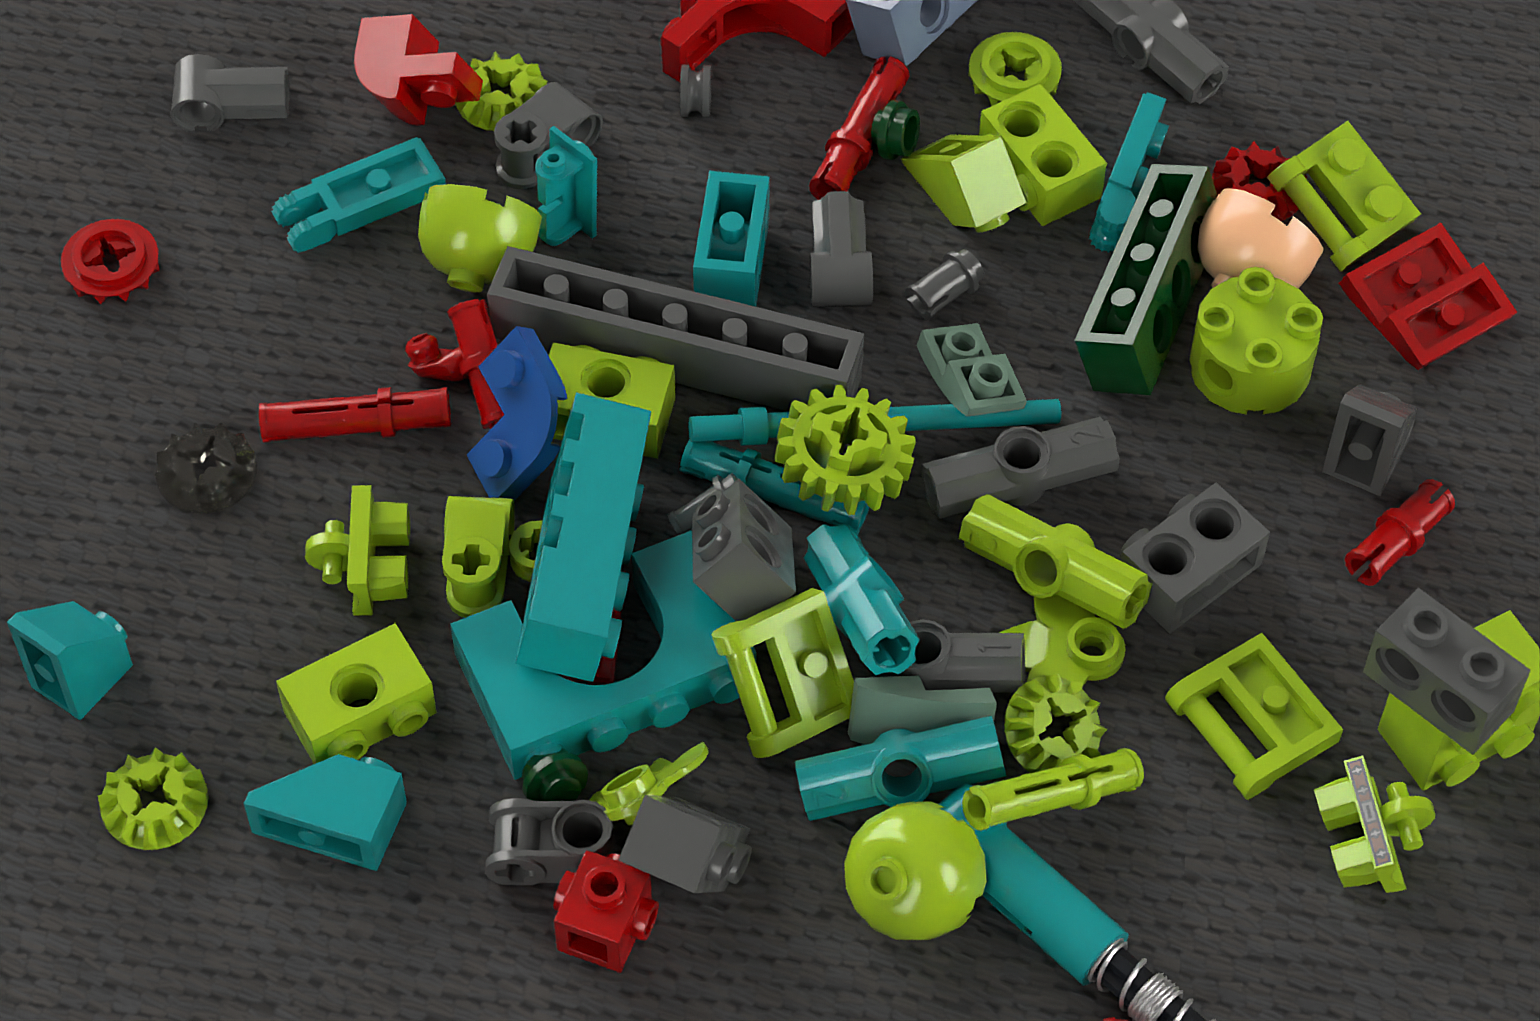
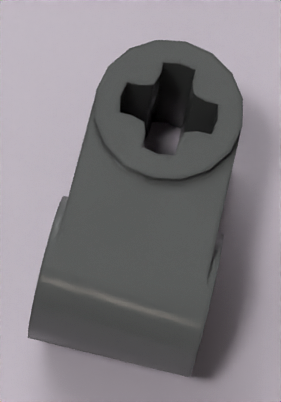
M550 82L544 85L532 98L497 122L494 130V139L496 146L501 150V154L497 157L495 164L497 177L503 184L511 188L526 189L537 185L536 161L546 150L550 149L549 129L555 126L572 140L581 141L590 147L598 139L602 130V116L559 83Z
M512 798L494 803L490 807L489 822L495 828L493 854L486 858V876L495 883L502 885H535L540 882L560 883L567 870L576 873L586 850L605 857L608 854H618L612 821L604 813L606 808L597 802L589 800L533 801ZM592 837L599 840L588 848L581 849L572 846L574 842L581 838Z

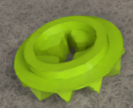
M1006 32L985 39L974 49L969 61L968 76L973 81L975 94L987 95L991 106L1040 83L1050 95H1055L1061 78L1062 66L1056 51L1044 40L1027 33ZM1005 64L1008 67L1011 66L1016 72L1025 70L1024 81L1018 80L1014 75L1004 77Z
M495 51L489 61L482 62L472 58L470 67L483 79L480 100L456 102V107L462 117L472 125L494 131L497 122L502 117L510 114L532 98L541 87L547 84V80L543 79L538 63L526 64L519 53L510 59H502ZM490 81L493 84L497 83L501 87L510 85L511 96L504 94L500 90L491 93Z
M1059 673L1040 676L1024 683L1011 697L1005 713L1004 727L1006 740L1015 759L1029 773L1058 767L1063 759L1078 754L1086 755L1089 758L1101 756L1098 751L1100 738L1108 729L1100 725L1097 713L1100 702L1090 699L1083 691V682L1067 680L1060 677ZM1051 714L1054 717L1071 716L1073 721L1069 722L1070 726L1063 731L1064 739L1061 736L1039 738L1038 735L1046 731L1045 727L1052 722Z
M155 747L151 755L135 758L128 754L125 764L115 773L107 772L106 785L102 794L98 795L103 823L116 840L135 849L158 850L179 843L199 826L206 813L208 791L201 770L196 769L190 764L182 752L177 756L166 755ZM159 785H163L165 798L171 805L166 802L161 804L152 801L146 809L142 808L140 796L134 789L153 792Z

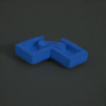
M516 326L478 366L504 416L467 454L489 498L514 499V501L550 465L558 454L560 446L551 443L557 425V400L568 399L561 377L534 329Z

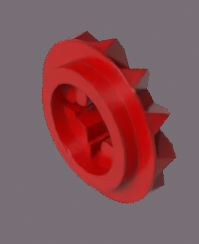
M1254 141L1247 150L1231 147L1223 160H1216L1212 180L1217 196L1226 188L1249 192L1275 204L1276 206L1270 215L1280 221L1291 217L1299 209L1284 189L1278 192L1271 182L1269 187H1265L1260 182L1252 185L1248 183L1250 174H1254L1259 179L1265 178L1290 159L1282 156L1279 145L1271 151L1261 150Z
M106 219L91 223L77 231L68 240L63 249L61 267L65 281L72 285L78 297L86 294L92 295L100 304L107 297L119 296L124 301H127L130 291L136 288L148 290L150 276L152 273L159 271L158 246L152 234L135 222L123 219ZM108 248L110 255H114L119 261L120 268L117 272L112 273L103 265V258L105 257L103 249Z

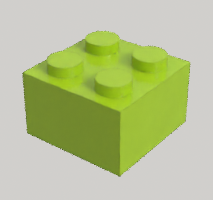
M1510 610L1474 629L1531 671L1515 711L1474 755L1389 693L1377 730L1422 791L1442 781L1448 787L1455 786L1469 778L1479 768L1481 761L1496 753H1499L1502 758L1514 756L1526 748L1535 737L1533 731L1540 716V648Z

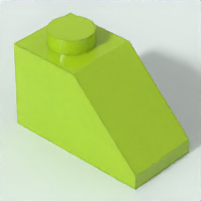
M950 134L913 152L910 156L901 158L904 166L954 226L974 227L976 232L989 231L1009 221L1007 212L1026 203L1001 136Z

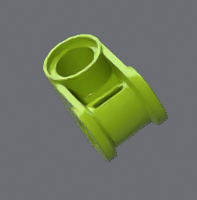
M448 496L445 510L442 564L443 573L447 577V603L452 611L461 617H469L502 603L508 555L510 556L509 535H512L515 529L514 499Z

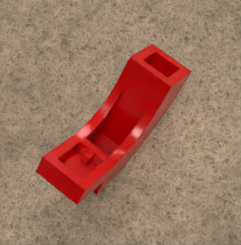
M680 0L681 18L676 17L671 20L661 36L662 71L680 82L682 64H689L690 68L694 70L722 43L735 36L751 32H772L785 35L825 57L854 29L846 0Z

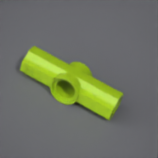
M989 494L976 499L970 512L962 521L959 539L964 541L965 548L1014 572L1019 585L1031 596L1047 598L1057 594L1123 629L1136 622L1140 611L1148 603L1153 584L1148 581V574L1096 549L1088 533L1077 525L1066 523L1052 527Z

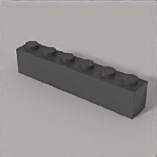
M507 246L487 292L490 321L496 339L504 340L516 326L534 329L544 349L550 352L553 343H559L569 346L587 345L602 352L634 358L639 356L650 357L660 363L674 365L676 384L789 412L791 403L794 400L808 405L810 392L816 388L826 398L833 397L835 385H842L847 397L855 398L862 379L864 333Z

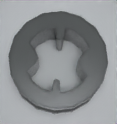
M682 64L680 81L681 117H688L690 112L699 111L702 117L710 118L711 65H704L702 70L694 71L690 68L689 64Z

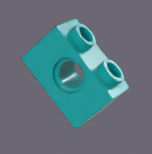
M709 171L693 264L694 292L756 307L769 227L770 176Z

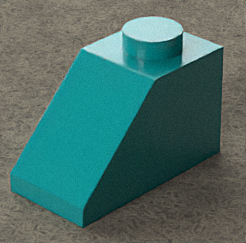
M71 601L17 612L7 621L31 687L78 720H81L133 666L125 642L128 638L126 631L113 617L105 612L98 611L94 615L76 602Z
M337 754L250 791L243 804L252 833L377 871L407 804L402 774L396 772L389 764L371 757L356 760Z

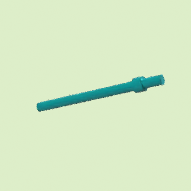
M1059 399L1027 400L1024 409L968 417L957 410L953 404L890 407L888 416L890 418L906 416L908 422L905 431L1059 424L1061 421V404ZM765 407L739 408L738 414L692 416L689 417V438L691 442L739 440L741 446L766 445L768 438H777L781 419L788 418L789 412L767 413Z

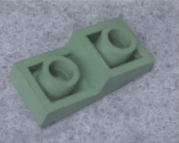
M978 323L921 331L917 348L925 365L943 394L965 416L1025 408L1027 403L1026 397L1006 354L992 355Z
M919 675L855 678L848 735L850 740L866 745L873 743L882 733L891 729H907L918 733L992 716L994 721L997 702L990 688L925 690Z

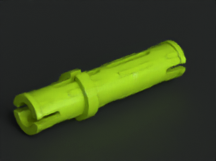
M1128 748L1119 749L1117 752L1094 758L1081 754L1063 759L1058 767L1023 774L983 786L976 785L970 787V790L965 791L963 795V812L968 823L974 829L982 831L990 826L1035 816L1066 806L1078 810L1096 805L1101 797L1123 791L1130 792L1136 790V787L1141 786L1143 782V765L1138 755Z

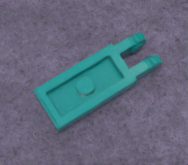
M1149 92L1142 95L1096 212L1097 215L1090 231L1089 240H1092L1091 245H1095V249L1098 248L1101 252L1107 251L1109 253L1111 250L1114 251L1149 172V168L1142 166L1147 155L1155 159L1158 158L1169 129V125L1159 122L1166 99Z
M416 137L312 179L311 184L296 189L289 195L285 194V196L279 197V200L274 202L275 205L272 206L273 211L271 212L279 225L281 224L284 227L294 224L287 233L288 237L286 238L294 251L297 250L299 253L329 242L336 233L340 236L423 202L425 192L428 194L429 188L434 185H445L446 179L421 138ZM322 207L323 211L317 213L318 210Z

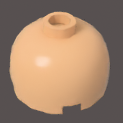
M1226 188L1223 189L1220 195L1218 194L1206 211L1199 229L1197 251L1202 265L1214 278L1211 284L1212 288L1230 278L1239 277L1240 273L1247 268L1260 267L1270 271L1275 278H1279L1299 289L1316 266L1318 259L1323 253V247L1319 239L1294 216L1286 226L1280 220L1270 215L1276 206L1275 204L1243 190Z

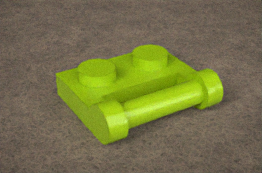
M1346 121L1297 156H1293L1285 161L1267 177L1278 192L1283 189L1328 245L1334 253L1330 259L1340 272L1353 265L1421 215L1420 211L1349 121ZM1308 173L1357 237L1354 239L1351 237L1304 177L1305 174Z
M811 588L752 617L725 624L712 632L711 636L717 653L726 656L751 729L746 738L754 757L765 758L778 754L850 718L854 680L824 591ZM763 641L766 643L790 713V717L780 722L775 720L751 647Z
M1263 633L1177 682L1165 696V701L1178 716L1185 714L1232 771L1235 775L1233 780L1234 786L1247 800L1269 788L1275 780L1339 743L1343 728ZM1219 691L1268 752L1255 759L1206 698Z

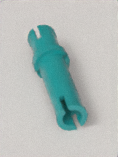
M689 439L682 455L680 472L712 481L717 475L724 479L733 473L762 500L834 526L846 524L856 535L859 534L869 511V506L865 501L858 502L855 515H848L843 502L835 501L833 507L826 512L821 508L822 497L817 494L804 501L798 497L801 482L784 483L782 480L784 467L761 459L760 452L749 448L745 452L719 445L713 441L691 442Z

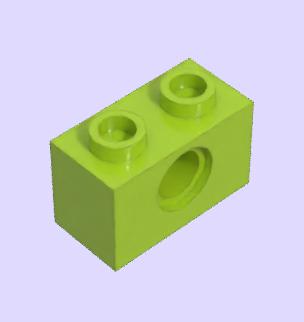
M553 343L549 358L561 377L568 398L566 400H557L558 417L553 439H563L576 392L597 398L613 396L602 399L651 411L643 456L658 459L676 399L674 365L660 363L653 358L645 356L634 358L602 352L587 345L569 346Z
M396 623L276 681L283 711L314 764L337 754L359 760L368 751L369 746L393 734L398 737L410 735L423 727L430 716L437 713L432 682ZM359 699L372 700V702L363 707L348 706Z

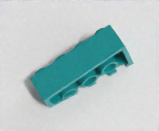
M576 392L549 484L515 664L593 682L601 656L613 659L620 636L622 620L612 618L613 610L621 611L629 582V573L621 572L620 570L621 565L628 566L636 538L637 528L629 527L630 521L635 522L643 494L644 484H639L638 478L651 416L650 410Z

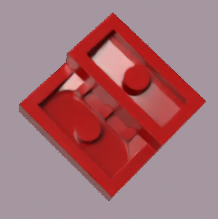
M1442 223L1433 226L1347 273L1338 283L1357 308L1401 356L1417 370L1505 322L1517 313L1484 262L1472 268Z

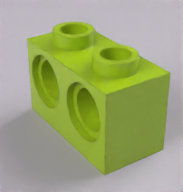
M1041 83L981 111L979 136L1002 137L1026 200L1025 204L1018 207L1021 211L1030 210L1038 222L1044 226L1102 198L1107 162Z

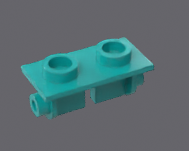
M552 126L549 129L550 149L546 150L537 159L535 164L538 201L543 204L538 208V212L542 216L538 237L546 244L556 246L562 244L579 230H582L593 239L597 235V158L584 143L572 140L558 128Z

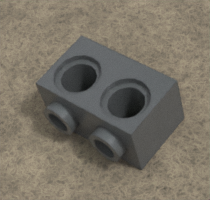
M740 479L724 492L717 490L706 496L697 506L692 517L693 582L735 621L752 617L787 600L796 593L792 528Z
M1216 482L1197 497L1194 494H1188L1179 500L1170 510L1167 519L1151 531L1143 528L1134 533L1123 545L1120 556L1122 562L1148 574V581L1153 584L1148 603L1143 609L1171 634L1263 564L1270 531ZM1203 535H1212L1218 537L1220 540L1208 539ZM1155 570H1168L1173 572L1174 575H1164Z
M1418 587L1376 630L1363 673L1474 755L1515 711L1531 670Z
M645 795L619 861L692 893L725 891L729 882L737 884L746 870L752 847L745 844L751 828L679 797Z

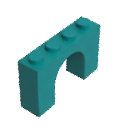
M692 531L632 553L634 587L662 641L653 659L642 670L625 680L605 685L580 684L565 679L556 673L515 664L523 623L511 600L450 624L455 656L514 780L522 777L523 768L533 755H548L559 752L562 748L575 755L591 749L595 752H606L621 745L628 735L653 724L657 728L669 727L685 718L689 710L713 700L716 703L724 704L739 698L726 656L717 653L711 636L712 632L717 628L735 622V620L693 582ZM751 647L756 661V651L754 647Z

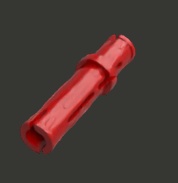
M885 56L876 60L870 76L851 107L843 126L830 135L825 145V151H828L826 157L809 183V190L817 200L825 197L827 192H848L849 186L858 171L867 167L873 155V151L870 149L873 143L871 129L874 117L879 110H884L891 100H896L910 77L909 70L900 60L890 57L884 70L883 68L887 62Z
M391 387L378 388L377 394L259 403L261 438L263 443H270L271 441L373 432H381L382 438L395 437L397 430L451 427V406L448 387L396 393L392 392Z

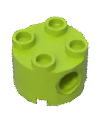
M1260 267L1247 268L1240 273L1239 277L1230 278L1215 286L1199 305L1190 353L1191 374L1195 385L1209 401L1230 412L1247 414V410H1264L1263 414L1279 412L1299 399L1309 385L1323 322L1321 310L1300 289L1279 278H1275L1270 271Z

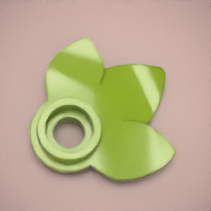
M1057 594L1047 598L1034 597L1036 621L1026 622L999 632L1024 633L1025 671L1029 672L1027 681L1040 676L1059 673L1062 678L1083 682L1084 685L1087 680L1098 681L1114 675L1121 668L1125 657L1123 637L1112 623L1103 618L1095 617L1094 613ZM1086 646H1095L1102 650L1103 655L1090 656L1080 650Z
M702 742L682 754L673 763L664 758H658L650 767L648 765L634 767L611 780L601 791L596 792L589 801L597 802L605 807L604 813L611 821L624 819L627 825H633L644 796H662L670 785L691 773L704 762L708 755V748Z

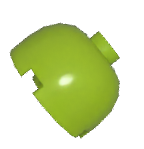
M455 184L434 185L429 188L428 194L425 192L420 210L418 238L422 253L431 265L449 275L447 283L450 286L468 292H482L484 284L492 283L507 246L534 252L542 216L535 208L510 196H506L504 207L495 202L485 200L487 189Z
M906 802L897 804L874 815L863 824L851 839L844 862L846 890L856 912L873 930L895 940H931L963 926L970 918L967 915L973 909L976 898L982 896L986 885L985 854L974 830L964 820L957 821L949 812L940 809L944 808V806L934 802Z

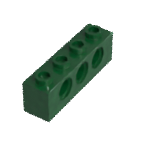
M1151 165L1075 338V344L1093 391L1151 395L1204 268L1197 251L1199 229L1207 209L1217 197L1208 166Z

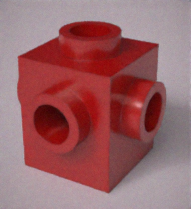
M586 850L576 873L567 870L556 891L553 907L554 910L558 911L554 919L557 951L621 973L636 939L646 941L656 921L659 902L652 900L651 874L619 861L620 854H608L605 857Z

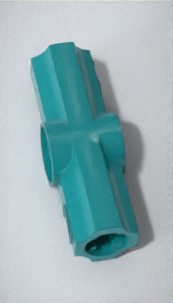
M823 524L807 537L808 550L803 558L821 590L825 593L835 625L850 639L853 648L860 656V660L876 676L886 672H893L899 675L916 661L915 649L920 641L899 606L904 601L902 593L881 566L869 556V552L864 548L861 539L846 524L831 527Z
M992 716L918 733L907 729H891L882 733L871 744L795 761L800 793L809 821L882 804L893 807L906 802H922L930 793L956 788L962 783L973 784L1006 776ZM898 759H906L917 765V768L905 777H894L884 771V768L890 762Z

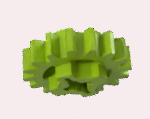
M835 385L833 397L826 398L817 388L811 390L808 405L794 400L791 403L788 418H782L776 439L778 444L775 462L785 464L782 480L784 483L800 481L801 487L798 497L803 501L814 494L821 496V508L826 512L833 507L835 501L844 503V508L848 515H855L857 504L860 501H865L874 511L880 509L884 494L894 499L899 496L903 481H908L915 459L912 457L916 443L915 437L904 434L908 422L906 416L890 418L888 413L891 401L884 399L873 405L867 402L869 394L868 389L861 388L855 398L847 397L842 385ZM845 444H850L851 446L847 447L844 455L839 454L843 452Z

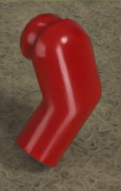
M427 333L417 335L407 342L405 352L411 359L408 366L419 377L457 382L465 379L462 377L459 363L463 360L460 347L455 349L439 348L437 338Z

